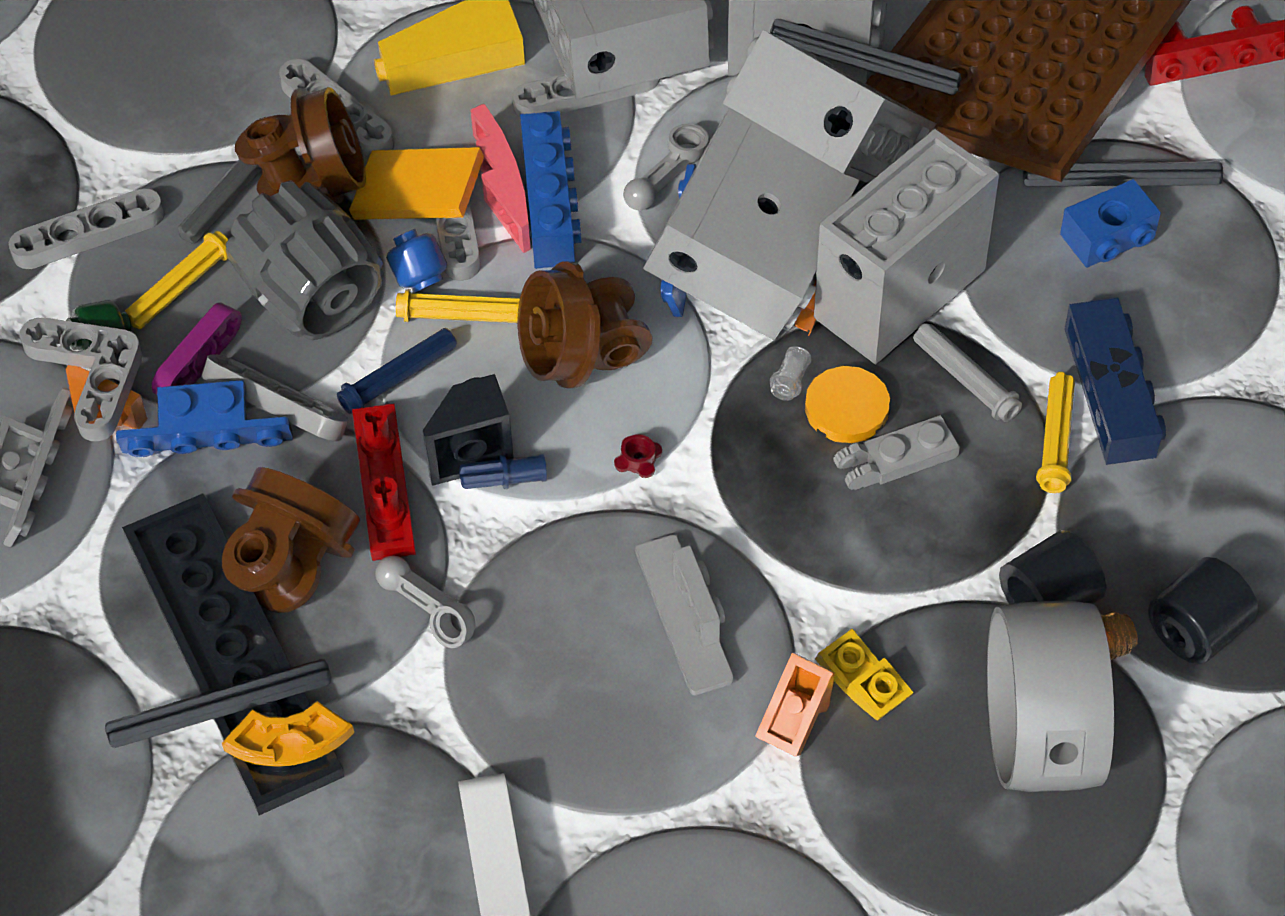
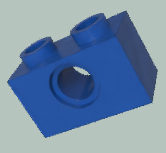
M1132 179L1065 208L1060 235L1084 266L1088 268L1099 262H1108L1118 254L1133 247L1147 245L1156 236L1161 212L1137 182Z

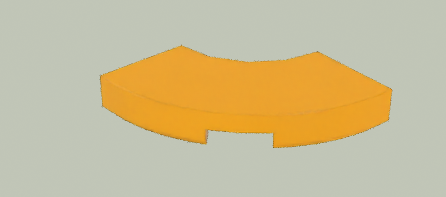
M317 701L304 712L288 717H268L252 710L222 742V746L225 752L249 763L263 766H292L315 760L335 750L354 734V728L351 723Z

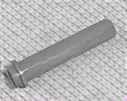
M924 323L919 327L913 336L914 342L989 407L995 420L1002 419L1004 422H1009L1019 413L1022 403L1019 401L1018 393L1015 391L1008 392L932 324Z

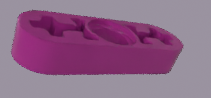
M222 302L213 305L158 368L152 381V392L157 395V387L195 384L202 376L208 355H220L236 336L242 321L240 311Z

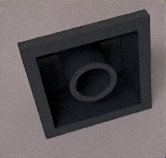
M495 374L481 378H470L463 383L453 385L422 430L429 478L432 486L460 479L459 469L462 464L500 460V455H505L506 459L514 458L510 414Z

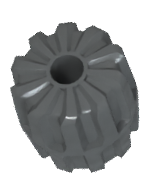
M292 181L281 183L279 192L272 196L261 193L252 200L253 210L249 214H240L231 226V234L233 236L226 242V253L229 261L263 307L297 337L304 336L309 340H318L334 332L341 331L369 307L378 289L382 286L384 272L381 269L383 265L382 258L350 216L317 186L309 182H305L299 188Z

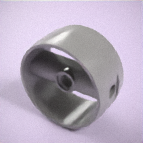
M1075 601L1019 602L996 607L992 613L988 635L987 700L992 751L1001 785L1005 789L1025 792L1070 791L1102 786L1108 777L1112 759L1114 694L1109 646L1099 610L1094 604Z

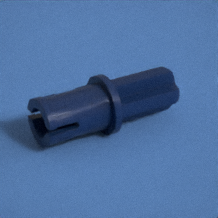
M544 454L506 459L505 455H500V460L460 465L459 476L460 483L464 489L500 485L503 486V489H508L510 484L546 482L547 470Z

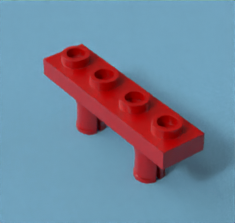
M1241 6L1235 9L1231 15L1233 18L1231 23L1236 29L1188 38L1180 23L1176 21L1162 40L1163 43L1157 47L1147 61L1144 77L1149 86L1283 60L1285 59V20L1261 24L1250 6Z
M395 403L352 409L372 561L382 560L387 556L403 557L416 555Z

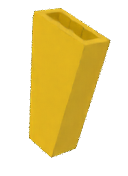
M464 0L378 41L380 58L374 59L377 78L379 82L386 81L391 96L525 64L523 37L509 0Z

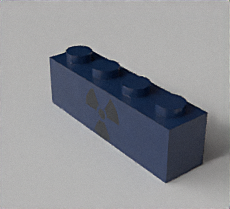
M1119 298L1069 304L1065 333L1106 465L1156 458L1160 442L1166 438V426L1163 416L1156 415L1153 406L1155 402L1153 384L1150 380L1145 381L1142 372L1144 367L1143 354L1139 346L1134 347L1132 341L1133 326L1129 313H1123Z

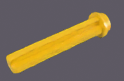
M215 231L213 234L207 233L203 237L204 242L125 310L129 316L131 326L142 329L218 261H226L228 259L226 253L228 238L219 231Z
M406 289L405 293H397L396 317L404 318V322H409L410 318L517 323L520 299L413 294L411 289Z
M1057 372L1056 376L1050 378L1042 467L1036 473V480L1040 484L1041 489L1049 493H1060L1071 482V473L1067 468L1075 379L1071 375H1066L1065 372Z

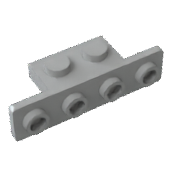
M62 387L52 405L43 431L3 416L0 422V504L15 509L3 545L11 547L18 534L26 537L31 527L35 512L28 510L32 499L38 501L43 493L48 479L47 476L41 474L44 464L51 465L60 446V441L54 439L57 429L62 431L65 429L73 407L66 405L70 394L69 389Z
M676 535L666 536L637 545L635 547L637 559L690 694L698 695L731 685L733 683V674L719 642L720 624L725 622L724 610L718 596L713 598L710 596L707 586H710V578L704 561H696L691 546L681 548Z

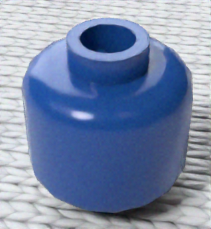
M413 229L393 239L396 247L389 250L386 258L400 287L412 288L415 293L443 280L441 273L446 270L447 261L434 235L425 233L418 236L416 229Z

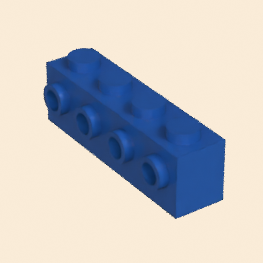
M560 111L520 114L534 268H551L564 261L575 262L574 244L582 243L580 219L571 218V212H578L576 188H568L567 182L575 181L573 157H565L564 151H571L569 127H561Z

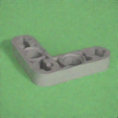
M34 318L26 322L20 329L19 337L27 356L39 361L91 368L76 406L74 418L79 433L84 439L102 441L110 437L118 425L142 361V351L137 336L124 329L51 318ZM88 339L92 341V344L86 350L74 351L70 349V346L76 340ZM127 347L129 350L122 351V348ZM120 352H121V354H120V356H119V359H118L119 365H116V364H117V360H116V357H115V354H114V353H120ZM116 379L120 381L118 387L112 391L103 392L97 389L103 380ZM98 405H101L100 410L103 418L96 419L99 412ZM94 420H95L94 424H89V423H88V421H94Z

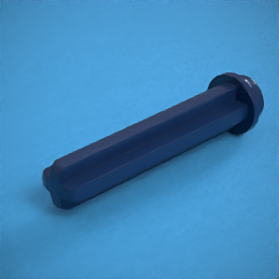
M443 328L352 385L347 382L342 384L341 391L337 393L340 405L348 414L353 413L352 409L364 408V405L453 350L457 345L455 337L448 328Z

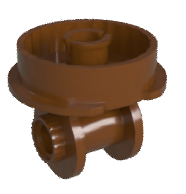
M303 87L295 89L291 95V115H274L260 118L251 123L241 133L235 143V152L241 162L249 165H259L262 168L263 174L257 183L259 195L265 193L272 196L278 193L283 182L292 181L299 188L305 182H309L317 187H321V191L336 204H340L344 200L345 193L363 188L366 182L365 163L355 127L343 101L336 91L330 87L312 93ZM299 146L302 155H298L295 147Z
M573 261L560 262L551 270H538L532 273L522 289L517 317L520 350L524 363L531 375L540 381H556L563 388H578L588 380L593 369L615 370L628 366L640 359L649 350L652 344V335L649 327L644 322L629 319L627 315L635 301V293L631 284L619 277H605L586 283L581 266Z
M258 467L246 489H235L232 495L236 502L254 510L248 522L240 526L228 539L222 555V568L226 578L233 585L241 590L254 592L259 604L269 611L276 613L290 612L301 607L312 597L320 581V561L325 552L339 557L350 558L355 551L349 545V542L360 522L359 516L339 500L300 479L277 470Z

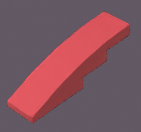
M482 104L471 109L473 136L477 140L476 147H480L484 155L480 168L483 173L484 201L522 252L525 253L531 250L525 190L517 162L503 131L486 105Z

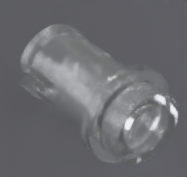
M794 346L787 349L779 370L773 373L770 378L771 392L776 398L789 401L801 393L803 386L801 381L812 362V359H810L811 355L807 350Z

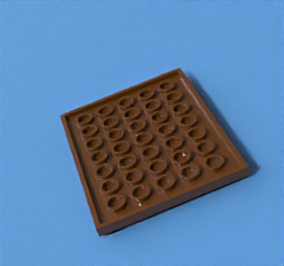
M930 0L890 52L959 72L961 74V82L956 94L949 95L878 73L871 75L865 84L936 123L933 130L936 129L970 154L1062 182L1191 0Z

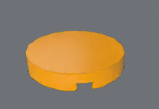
M840 366L827 369L813 379L806 393L805 413L809 424L816 431L818 428L821 432L825 433L826 438L835 442L856 443L868 440L876 434V431L882 425H885L888 420L890 396L885 384L875 374L860 367Z

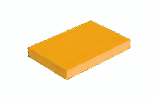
M480 147L372 150L365 167V185L363 188L357 189L349 211L354 220L463 218L484 155Z

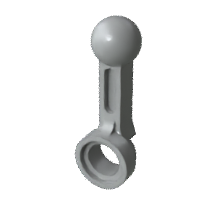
M681 124L674 127L669 133V154L642 178L633 179L628 182L623 192L625 203L634 210L649 208L655 200V195L679 173L685 171L688 164L701 159L708 146L709 137L707 132L694 124ZM681 144H692V145H695L696 147L689 149V148H683V147H681L680 145H681Z
M387 556L378 563L375 570L378 584L386 590L398 591L430 613L431 632L441 645L448 648H457L471 639L476 623L472 611L466 605L457 603L458 599L449 597L412 572L408 563L399 556ZM452 614L460 621L461 632L453 627L451 623L453 620Z

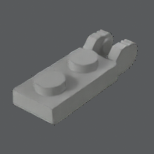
M939 415L865 441L863 444H852L838 451L833 459L837 468L843 470L868 462V464L862 465L860 468L852 469L846 475L845 482L848 488L856 490L876 483L881 485L954 459L959 455L960 447L942 416Z

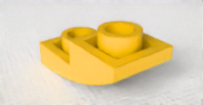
M853 629L820 651L815 658L819 665L835 672L834 682L857 705L877 721L914 693L887 659L883 658L879 661Z

